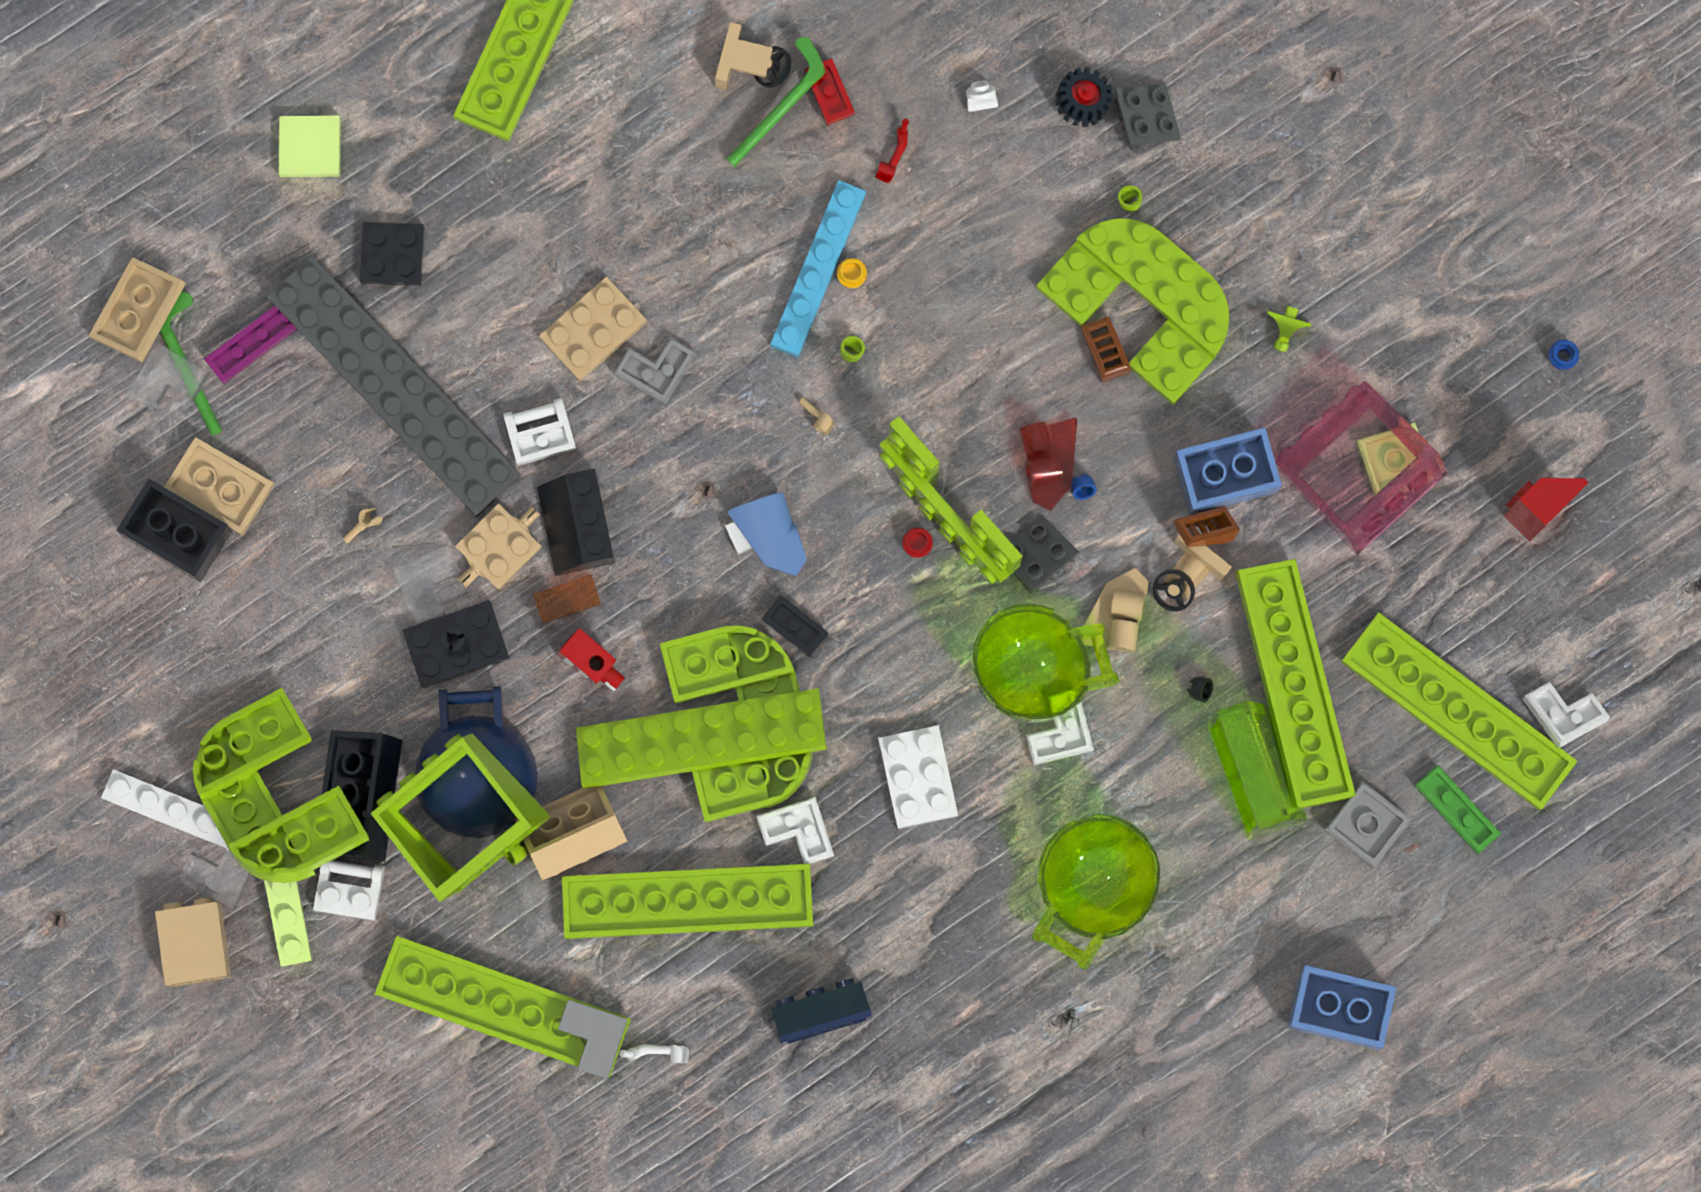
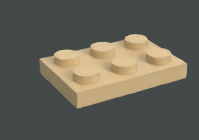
M132 257L91 330L89 337L142 363L186 283L171 274Z
M606 276L541 333L539 339L571 374L581 382L647 324V319Z
M195 437L164 488L226 523L234 532L244 536L275 484Z

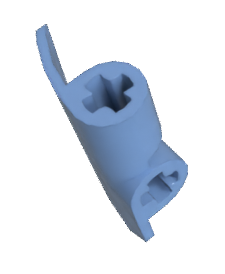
M784 493L769 495L728 511V515L766 567L795 577L797 576L807 559L796 524H793Z

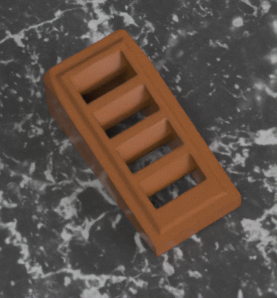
M1109 316L1080 327L1101 383L1130 373V364ZM1106 327V333L1095 337L1091 336L1090 332ZM1108 338L1112 342L1098 348L1095 345L1096 342ZM1111 349L1115 350V353L1112 355L1100 357L1102 352ZM1118 359L1120 364L1105 368V363Z
M1226 506L1175 519L1173 522L1187 547L1232 542L1240 530ZM1188 527L1190 528L1194 536L1190 534V532L1187 529ZM1196 527H1198V528L1200 529V531H1201L1202 534H1199V532H1198V530L1196 529Z

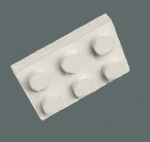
M939 725L878 738L897 829L958 817Z

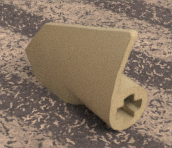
M1136 568L1105 584L1077 638L1078 644L1127 653L1135 652L1140 620L1143 619L1149 581Z

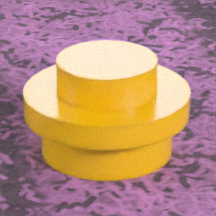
M845 259L837 268L838 281L846 288L854 289L860 287L867 278L866 266L858 259Z

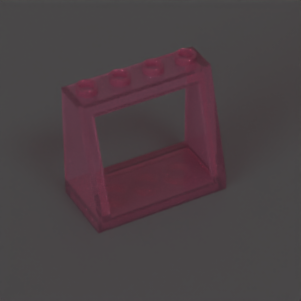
M1363 381L1360 385L1353 386L1346 393L1344 400L1337 406L1334 405L1327 409L1323 414V419L1315 426L1305 429L1300 439L1292 447L1288 446L1283 449L1275 461L1277 469L1356 555L1360 554L1448 474L1440 454L1366 381ZM1370 408L1416 459L1350 519L1343 523L1298 473Z

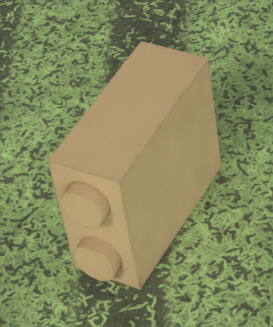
M212 897L196 899L194 900V905L182 907L181 902L164 904L163 910L155 911L165 986L176 987L231 978L222 904L213 902Z

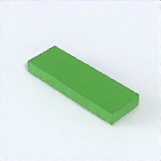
M1439 765L1433 768L1414 786L1476 855L1501 834Z

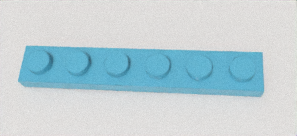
M838 180L770 344L772 348L799 358L866 196L865 190Z

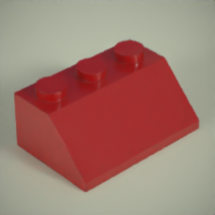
M1540 478L1534 485L1528 481L1506 504L1509 510L1504 517L1528 541H1531L1589 482L1585 478Z

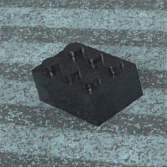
M151 479L147 480L116 530L123 538L200 583L232 533V529L226 523Z

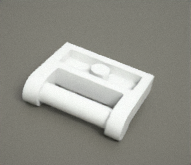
M562 397L554 399V403L515 414L512 411L503 414L517 466L576 450ZM556 414L559 421L521 432L517 431V425Z
M331 860L320 866L313 911L375 921L385 866L375 864L372 867ZM331 872L372 879L371 888L331 882Z

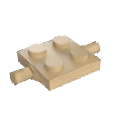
M500 504L496 505L455 546L467 559L470 566L457 580L462 583L470 575L462 584L467 588L480 576L487 579L499 591L542 548L531 536L527 528L540 514L536 511L527 519L535 511L531 506L518 519L510 515Z

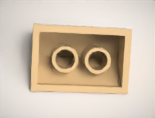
M602 786L581 788L542 806L551 818L524 839L542 881L627 842Z

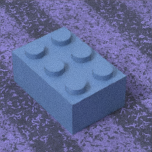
M1265 427L1177 450L1174 456L1190 515L1278 493L1282 487Z
M1304 965L1300 968L1287 1028L1381 1050L1384 1048L1397 987Z

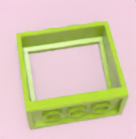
M472 733L464 737L458 734L444 745L447 748L440 756L435 753L421 764L424 769L420 773L415 775L412 772L399 782L402 788L394 794L389 791L376 802L379 807L371 813L439 902L461 892L551 818L545 809ZM468 754L519 821L457 871L399 810Z

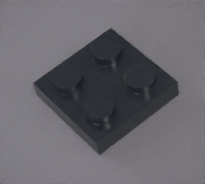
M363 222L360 283L421 286L424 224Z

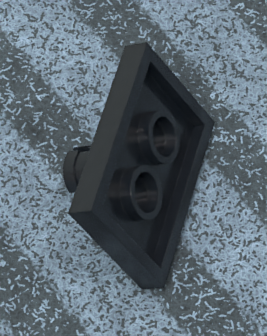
M490 600L402 630L422 689L510 659Z

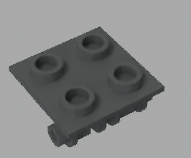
M1166 83L1114 89L1116 96L1114 104H1117L1120 115L1118 117L1119 121H1123L1121 129L1125 130V144L1130 147V151L1139 150L1142 148L1141 145L1181 140Z
M1042 515L1010 541L1022 555L1020 567L1013 573L1024 583L1023 586L1029 593L1038 592L1040 590L1039 587L1048 579L1052 580L1054 578L1053 575L1055 573L1059 574L1061 572L1060 569L1069 562L1075 561L1074 557L1080 553Z

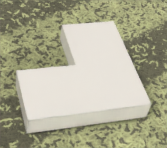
M1550 682L1526 694L1523 698L1525 704L1557 748L1604 724L1610 718L1593 693L1567 706Z
M1079 691L1048 698L1055 728L1026 735L1033 766L1094 751Z
M815 797L756 816L766 846L796 837L804 864H813L834 857Z

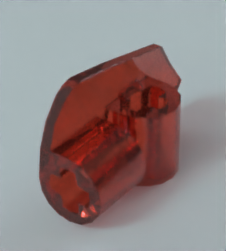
M1077 418L1046 425L1045 422L1033 423L1020 428L1027 457L1025 470L1032 500L1034 503L1050 511L1071 487Z

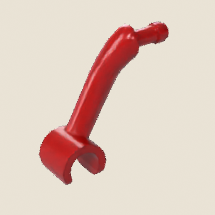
M904 118L901 127L897 128V147L889 164L881 161L878 166L875 178L885 183L892 181L897 169L896 167L907 147L909 119Z

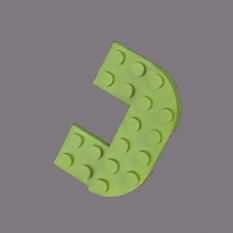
M1110 219L1095 224L1076 238V242L1036 285V289L1080 327L1088 321L1122 281L1168 320L1129 362L1131 370L1170 404L1174 405L1212 363L1222 348L1229 327V308L1224 292L1212 275L1164 234L1149 224L1133 219Z
M899 416L889 424L888 437L879 444L882 451L878 455L880 460L888 469H893L899 477L900 483L898 486L909 498L914 496L920 503L918 508L929 521L934 519L939 524L940 529L938 531L949 544L954 541L961 551L958 554L968 566L975 564L980 569L982 576L991 585L994 582L1000 584L1020 567L1022 555L982 509L972 516L970 528L935 490L940 462Z
M724 626L660 643L675 704L736 688L739 701L800 691L794 666L784 649L774 639L757 629L746 626ZM813 752L692 771L705 823L765 807L769 808L783 802L795 793L805 780L811 766Z
M283 688L276 690L215 724L201 740L200 750L196 760L193 762V778L197 792L235 861L251 875L277 883L295 882L315 875L314 869L369 840L366 831L339 786L285 815L281 814L257 770L312 741Z

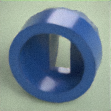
M1082 473V476H1074L1071 480V491L1075 499L1086 500L1095 495L1097 489L1090 475Z

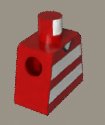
M580 628L574 631L556 653L557 656L593 685L602 681L612 691H615L625 679L620 672L612 667L616 659ZM591 657H595L601 663L600 668L596 671L589 666Z

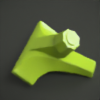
M1287 306L1284 315L1267 311V314L1274 319L1279 329V336L1274 343V349L1287 352L1288 342L1292 334L1300 328L1311 327L1312 324L1296 319L1297 308Z

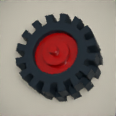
M1086 67L1083 73L1081 68H1076L1074 73L1070 71L1063 78L1056 92L1055 105H1060L1057 111L1060 115L1064 112L1066 113L1064 120L1067 122L1070 118L1074 119L1072 125L1078 126L1080 121L1082 122V127H1088L1090 122L1092 126L1097 124L1099 120L1101 121L1111 105L1113 93H1110L1112 86L1111 84L1105 85L1108 80L1105 76L1101 79L1098 78L1100 72L1095 70L1094 74H1090L1091 68Z

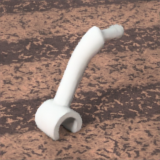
M643 1044L630 1048L627 1051L621 1050L619 1055L632 1061L646 1054L670 1055V1063L687 1064L689 1048L677 1045Z

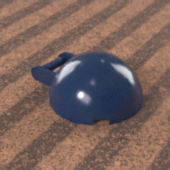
M493 686V690L448 693L447 689L439 690L440 727L424 743L416 763L415 775L424 769L421 764L435 753L440 756L447 750L444 745L458 734L464 737L472 733L534 797L538 776L535 757L525 738L511 725L503 722L501 686ZM493 702L494 718L471 715L449 721V705ZM468 754L417 795L427 815L444 830L462 837L481 838L496 835L513 826L514 822L518 819Z

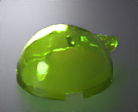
M1017 604L1002 609L986 621L985 626L979 632L974 643L972 669L973 677L980 693L998 712L1014 720L1040 723L1062 717L1081 702L1087 691L1111 687L1120 682L1118 674L1113 672L1103 638L1105 633L1103 624L1098 623L1072 628L1067 620L1054 613V608L1037 604ZM1090 638L1101 675L1090 677L1089 655L1082 641Z
M1093 814L1091 817L1077 821L1072 820L1055 832L1045 845L1039 860L1037 883L1040 885L1043 902L1048 908L1035 928L1032 939L1038 943L1041 941L1047 943L1077 961L1078 967L1086 970L1105 939L1125 934L1141 923L1154 906L1159 894L1161 870L1156 851L1144 833L1126 820L1103 814ZM1056 919L1068 930L1081 936L1092 938L1085 951L1049 931L1053 921Z

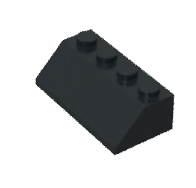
M331 730L322 794L339 786L369 838L365 843L339 857L385 862L389 837L371 813L379 807L376 803L377 800L389 791L393 794L395 793L402 739L383 733Z

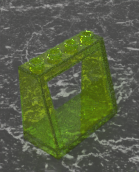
M1244 701L1217 710L1207 724L1248 841L1306 822L1308 819L1304 808H1294L1273 722L1267 705L1259 702Z

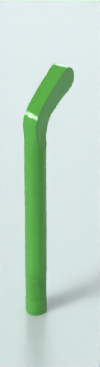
M800 37L795 42L796 47L809 63L808 72L726 158L734 167L812 85L823 77L825 73L824 64L808 37Z
M181 292L160 333L211 436H216L222 432V429L171 328L172 319L193 305L194 302L189 293Z

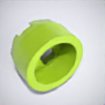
M1128 185L1119 191L1118 202L1123 210L1134 212L1141 207L1143 201L1142 192L1138 187Z
M856 336L846 337L840 346L841 357L849 363L860 360L865 351L864 342ZM846 347V348H847L850 352H852L854 355H852L851 353H849V352H848L847 350H845L844 348Z
M523 841L504 855L506 860L513 866L523 861L528 854L527 847H521Z

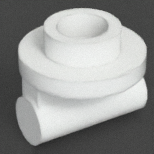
M974 82L966 90L968 112L998 107L995 86L989 85V82Z

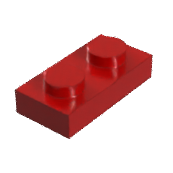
M832 58L823 61L825 73L811 87L827 126L855 115L854 108ZM809 67L804 69L805 75L808 72Z

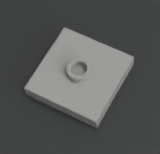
M1362 781L1355 790L1356 796L1346 801L1324 831L1374 869L1412 819Z

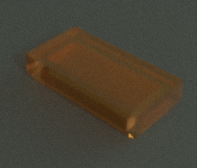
M592 575L533 594L543 624L601 605Z

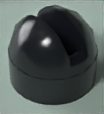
M1201 676L1192 678L1189 681L1192 683V686L1187 688L1189 696L1194 700L1203 703L1207 702L1213 692L1212 679Z

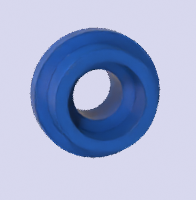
M1558 340L1549 349V361L1557 369H1571L1579 360V350L1569 340ZM1558 352H1567L1568 359L1561 360L1558 356Z

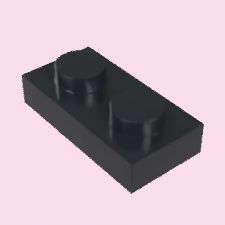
M781 595L761 618L765 624L809 658L829 635V632Z

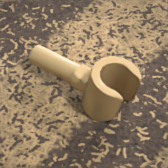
M803 397L799 403L813 417L817 418L813 427L822 434L828 435L834 426L830 415L820 412Z
M376 508L360 511L359 522L343 537L346 543H349L366 527L381 524L383 521L382 516L375 517L372 520L370 518L371 512Z

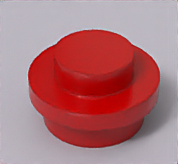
M916 527L905 533L902 546L910 557L922 558L930 553L933 539L927 530Z

